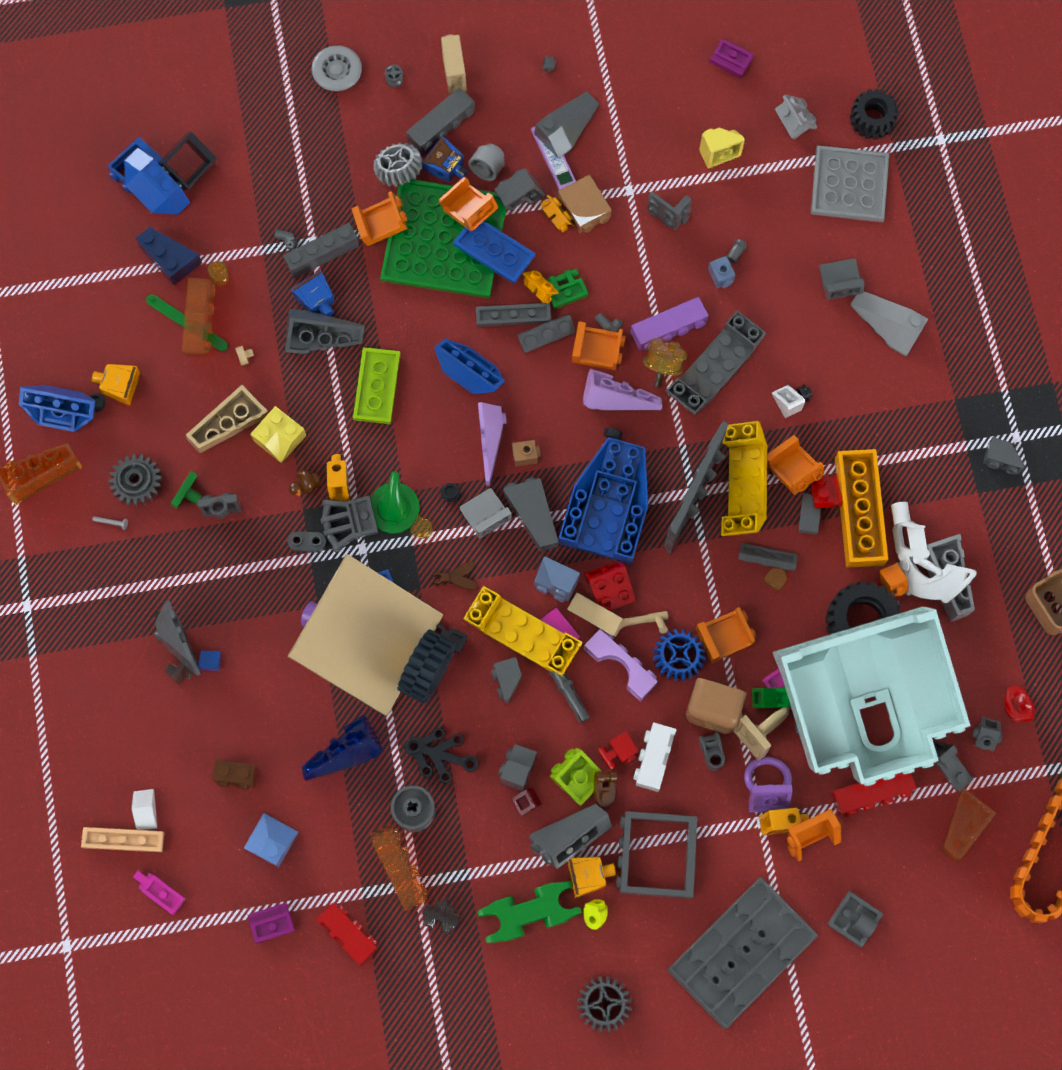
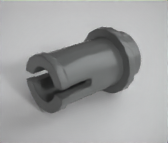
M741 239L733 242L734 246L727 255L731 263L736 264L741 253L746 250L747 244Z

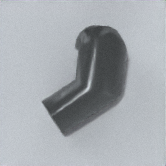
M276 229L275 238L284 240L289 250L297 248L298 242L293 233Z

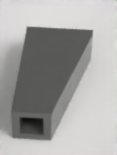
M533 477L526 479L523 483L517 484V482L507 484L503 488L504 497L539 552L557 548L559 542L541 479Z
M594 804L530 834V848L536 855L540 854L547 865L551 864L558 869L612 827L609 816L598 805Z

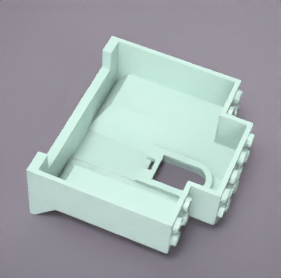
M919 607L773 652L784 681L809 768L815 773L819 772V775L829 773L831 768L837 766L838 769L850 766L854 779L860 784H864V786L875 784L876 780L881 778L889 780L894 778L895 774L901 772L903 774L912 773L915 771L914 768L917 767L928 768L933 766L934 762L939 761L932 738L941 739L946 737V733L952 731L960 733L965 731V727L970 726L935 609ZM876 697V700L865 703L864 699ZM885 702L894 730V736L887 744L877 746L869 742L859 710Z

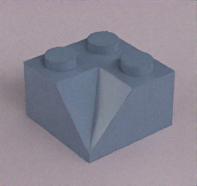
M544 556L536 575L534 586L537 587L536 590L543 594L548 592L554 595V598L560 602H564V600L569 602L579 582L580 573Z

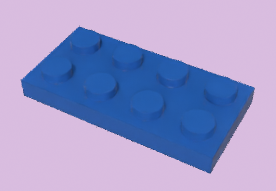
M485 221L472 232L464 228L453 242V246L514 285L535 258L534 252Z

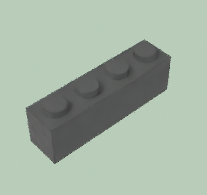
M459 87L406 132L407 141L417 148L421 155L425 151H430L437 141L442 137L445 138L450 130L456 129L462 120L469 118L474 113L475 102Z
M347 223L284 254L283 258L293 279L359 247L358 238L350 223Z

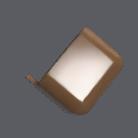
M1062 569L1037 582L1028 590L1025 596L1027 604L1045 632L1049 635H1057L1062 632V612L1055 614L1051 609L1054 603H1058L1062 607ZM1046 592L1054 594L1055 599L1053 602H1047L1044 599Z
M697 678L687 707L686 718L691 724L723 734H729L739 722L747 693L720 683Z

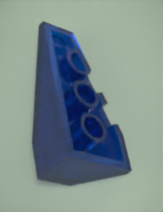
M365 715L349 723L343 728L345 732L337 739L333 737L329 741L331 744L324 751H318L301 767L306 781L366 763L383 752L380 740Z

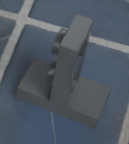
M936 740L934 747L939 761L934 763L955 791L960 792L973 778L955 754L958 751L955 746Z

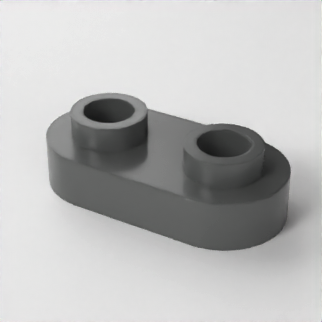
M293 532L287 540L290 549L294 552L318 553L323 551L327 544L324 535L319 532ZM296 538L301 539L299 543H294ZM319 539L320 542L318 544H314L313 540Z

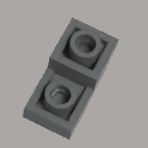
M803 493L798 532L818 534L821 508H814L812 494Z

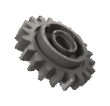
M133 454L130 460L126 455L125 462L120 459L118 460L119 467L113 465L116 472L109 473L113 478L108 480L113 485L110 487V490L115 492L113 494L114 497L119 498L121 503H124L126 500L128 506L134 502L135 506L138 507L139 501L146 505L145 499L148 498L150 501H153L151 495H158L155 489L162 488L158 483L163 480L161 476H158L161 471L156 469L157 464L155 462L151 463L150 457L145 460L141 454L139 459H137L136 455ZM139 477L140 480L137 483H131L133 478Z

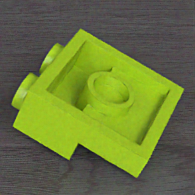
M576 748L575 750L570 749L565 754L566 760L562 764L558 763L551 769L552 774L550 778L581 806L594 792V774L601 770L581 749Z

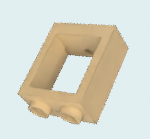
M452 34L441 37L448 93H453L459 87L466 91V75L459 35Z

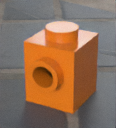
M897 563L880 570V583L886 587L888 594L892 592L896 597L909 591L908 579Z

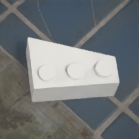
M653 723L651 731H646L644 742H647L646 749H641L639 761H642L640 769L636 768L633 778L637 780L635 786L656 792L659 791L676 729Z

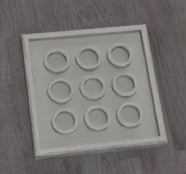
M817 145L811 215L884 222L889 153Z

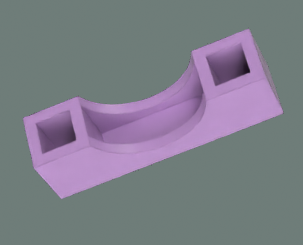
M599 629L584 645V650L597 662L607 659L620 662L626 668L629 675L626 689L641 702L657 685L658 681L655 680L657 677L650 670L646 671L641 667L642 663L636 657L631 658L627 654L628 650L622 644L617 645L613 641L614 638L611 634Z

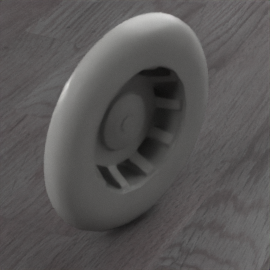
M330 46L321 50L312 63L314 80L322 88L330 91H343L352 87L358 81L362 72V64L358 55L344 46Z

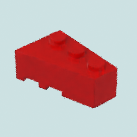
M332 903L315 920L362 966L378 950L375 946L378 942L370 934L364 935L361 931L363 927L356 919L352 922L347 917L350 913L342 905L338 908Z

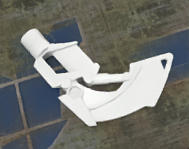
M908 502L892 504L891 510L894 522L892 532L895 550L900 559V563H896L908 579L909 591L904 594L908 596L912 594L925 599L942 600L944 603L950 602L972 581L977 572L973 569L946 564L945 568L941 569L927 560L930 551L927 550L925 526L911 521ZM902 527H907L910 548L904 544ZM916 564L936 573V576L932 578L926 577L919 571Z

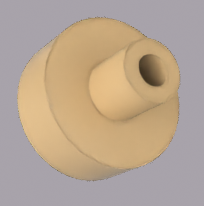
M243 346L236 348L241 366L249 364L247 358L254 356L252 349L244 351Z

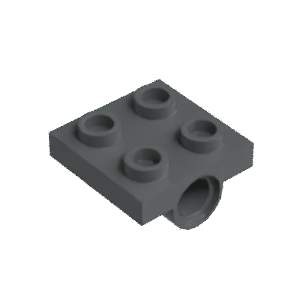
M224 493L219 497L209 495L197 500L198 508L203 517L214 516L217 519H223L228 514L242 512L240 501L237 495L233 493Z
M848 891L827 923V926L862 948L875 930L883 913Z

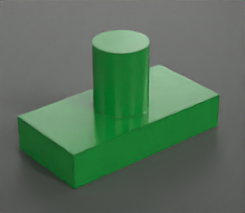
M192 471L190 472L172 500L171 507L177 510L183 498L197 505V500L202 497V494L190 488L197 478V474Z

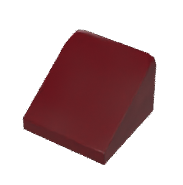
M533 788L526 789L512 798L521 816L542 805Z

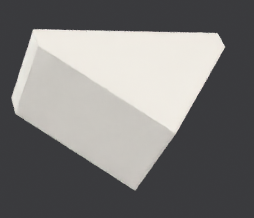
M789 385L772 392L785 418L801 411L805 404V399Z
M154 789L134 791L132 812L137 830L158 829Z

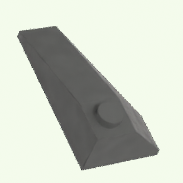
M585 92L539 121L535 126L534 135L559 159L573 148L584 127L598 108L599 103L588 92Z

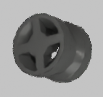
M389 65L385 70L386 83L390 87L396 88L403 83V71L398 65Z

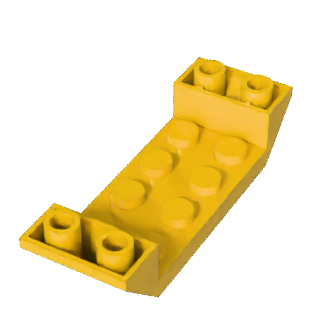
M759 421L728 425L723 444L729 447L728 516L722 517V536L758 533L767 515V443Z
M485 586L482 587L463 618L494 640L560 676H563L583 643L565 632L564 634L507 602L499 594Z

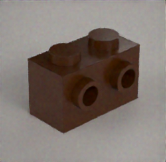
M216 760L212 780L217 783V786L229 787V785H235L238 789L249 790V787L255 788L258 768L251 764Z

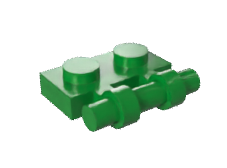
M568 269L563 271L561 275L548 277L547 281L559 292L551 296V304L554 310L588 297V291L582 278L573 279V277L579 275L577 269L571 271ZM563 281H567V282H568V283H566V284H564V285H561V286L558 285V283H561V282H563Z

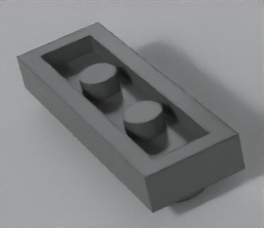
M566 314L517 334L523 352L526 353L575 333L576 330L571 316Z
M741 542L738 559L795 571L798 554Z

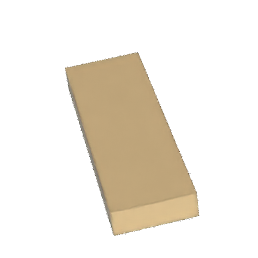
M577 592L568 607L569 611L615 637L625 619Z

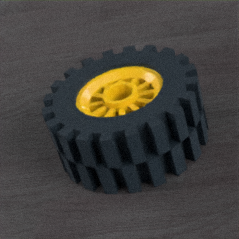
M428 629L419 640L404 668V672L401 674L397 687L398 691L425 704L442 680V676L446 672L456 649V642Z

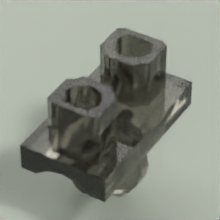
M192 650L194 657H196L197 654ZM180 662L178 667L169 663L165 669V673L179 685L184 677L190 680L194 674L182 662Z
M447 898L444 899L443 903L435 901L434 906L427 904L422 913L424 915V926L433 928L436 920L441 921L443 924L440 931L449 935L459 923L461 916L453 913L455 907L448 905L449 899Z

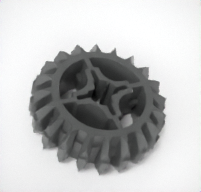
M599 976V983L597 984L593 978L591 979L593 986L590 987L586 983L584 986L588 991L580 990L579 992L581 995H584V999L577 998L578 1002H583V1006H578L577 1010L584 1009V1013L579 1016L580 1018L587 1016L588 1019L585 1020V1025L590 1021L593 1022L592 1030L595 1029L596 1025H599V1032H602L603 1026H606V1031L610 1032V1025H613V1028L617 1030L618 1025L616 1022L624 1025L625 1022L621 1017L623 1016L628 1019L629 1015L624 1012L625 1010H632V1007L626 1006V1003L632 1002V999H625L624 997L629 994V991H621L625 986L623 983L619 987L616 986L618 979H615L613 984H611L610 976H607L606 982H603L602 976ZM605 987L613 989L620 999H610L606 994ZM599 988V1000L587 1004L591 992ZM603 995L607 999L606 1001L610 1003L615 1002L607 1006L606 1014L605 1010L599 1006H594L602 1002ZM621 1005L618 1016L610 1021V1008ZM589 1010H600L602 1012L604 1022L595 1019L590 1014Z

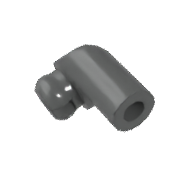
M602 313L595 317V320L604 330L618 332L623 326V322L620 319H615L614 322H611Z

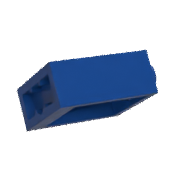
M140 137L107 166L110 171L109 176L115 182L119 181L122 184V188L128 194L132 192L125 186V177L119 173L125 167V159L137 148L148 154L157 163L162 159Z

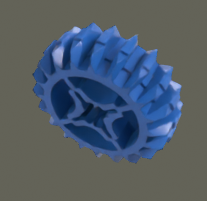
M674 629L673 635L667 631V638L661 635L660 640L662 642L657 641L655 645L658 648L653 650V653L658 654L653 657V660L660 661L656 664V668L663 667L660 673L664 674L667 671L666 678L668 679L671 677V674L675 675L674 681H677L678 676H681V680L685 681L686 674L689 679H692V672L697 675L699 673L697 668L702 669L704 665L701 662L706 660V657L702 656L706 650L699 649L703 646V642L696 643L699 637L691 638V631H689L688 635H685V629L681 630V634H678V630ZM683 641L686 642V644L683 646H677L675 643L672 644L671 642ZM665 647L669 649L672 655L668 662L664 658ZM691 647L695 653L694 663L690 661L687 655ZM677 651L678 653L679 651H684L682 658L675 659ZM676 664H682L684 667L687 666L688 668L676 669L672 666Z

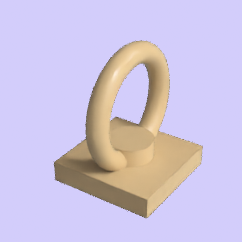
M788 708L779 709L759 726L754 725L746 715L739 720L734 733L758 761L765 757L772 746L766 739V735L785 720L789 715Z

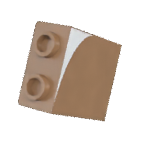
M590 175L558 190V199L562 204L564 203L575 221L579 234L589 232L595 225L599 223L604 224L610 219L612 210Z

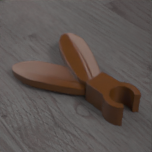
M466 562L450 574L434 573V577H441V580L435 581L434 584L440 585L451 582L467 590L477 589L474 581L463 577L473 570L475 563Z

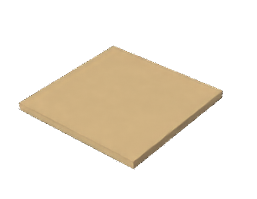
M346 554L288 657L381 714L388 716L400 694V691L397 689L398 683L410 656L428 629L435 631L443 614Z

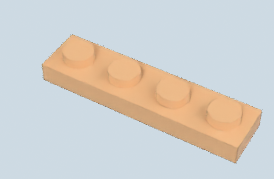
M83 827L81 848L162 852L164 832Z

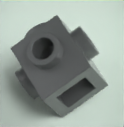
M981 717L978 727L975 726L972 732V737L975 738V746L983 750L994 751L996 745H1000L1002 740L1001 721Z

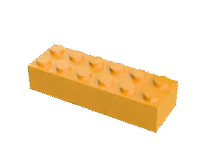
M876 449L838 451L835 457V466L843 501L840 513L846 568L884 566L888 561Z

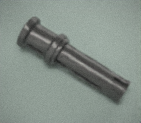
M549 672V676H552L557 684V690L562 691L579 723L590 718L572 686V679H569L566 673L560 676Z

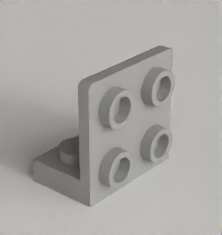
M492 488L460 506V511L479 539L512 519V513L508 507L504 508Z

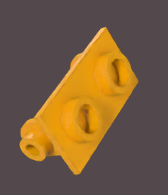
M547 195L549 200H544L541 203L542 209L549 218L554 214L556 215L551 221L557 229L565 232L568 229L567 225L575 226L571 221L573 218L569 212L563 211L560 207L562 206L560 200L556 196L553 198Z
M530 271L522 273L525 276L524 285L533 293H536V296L543 303H550L552 294L559 293L550 282L542 277L540 272Z

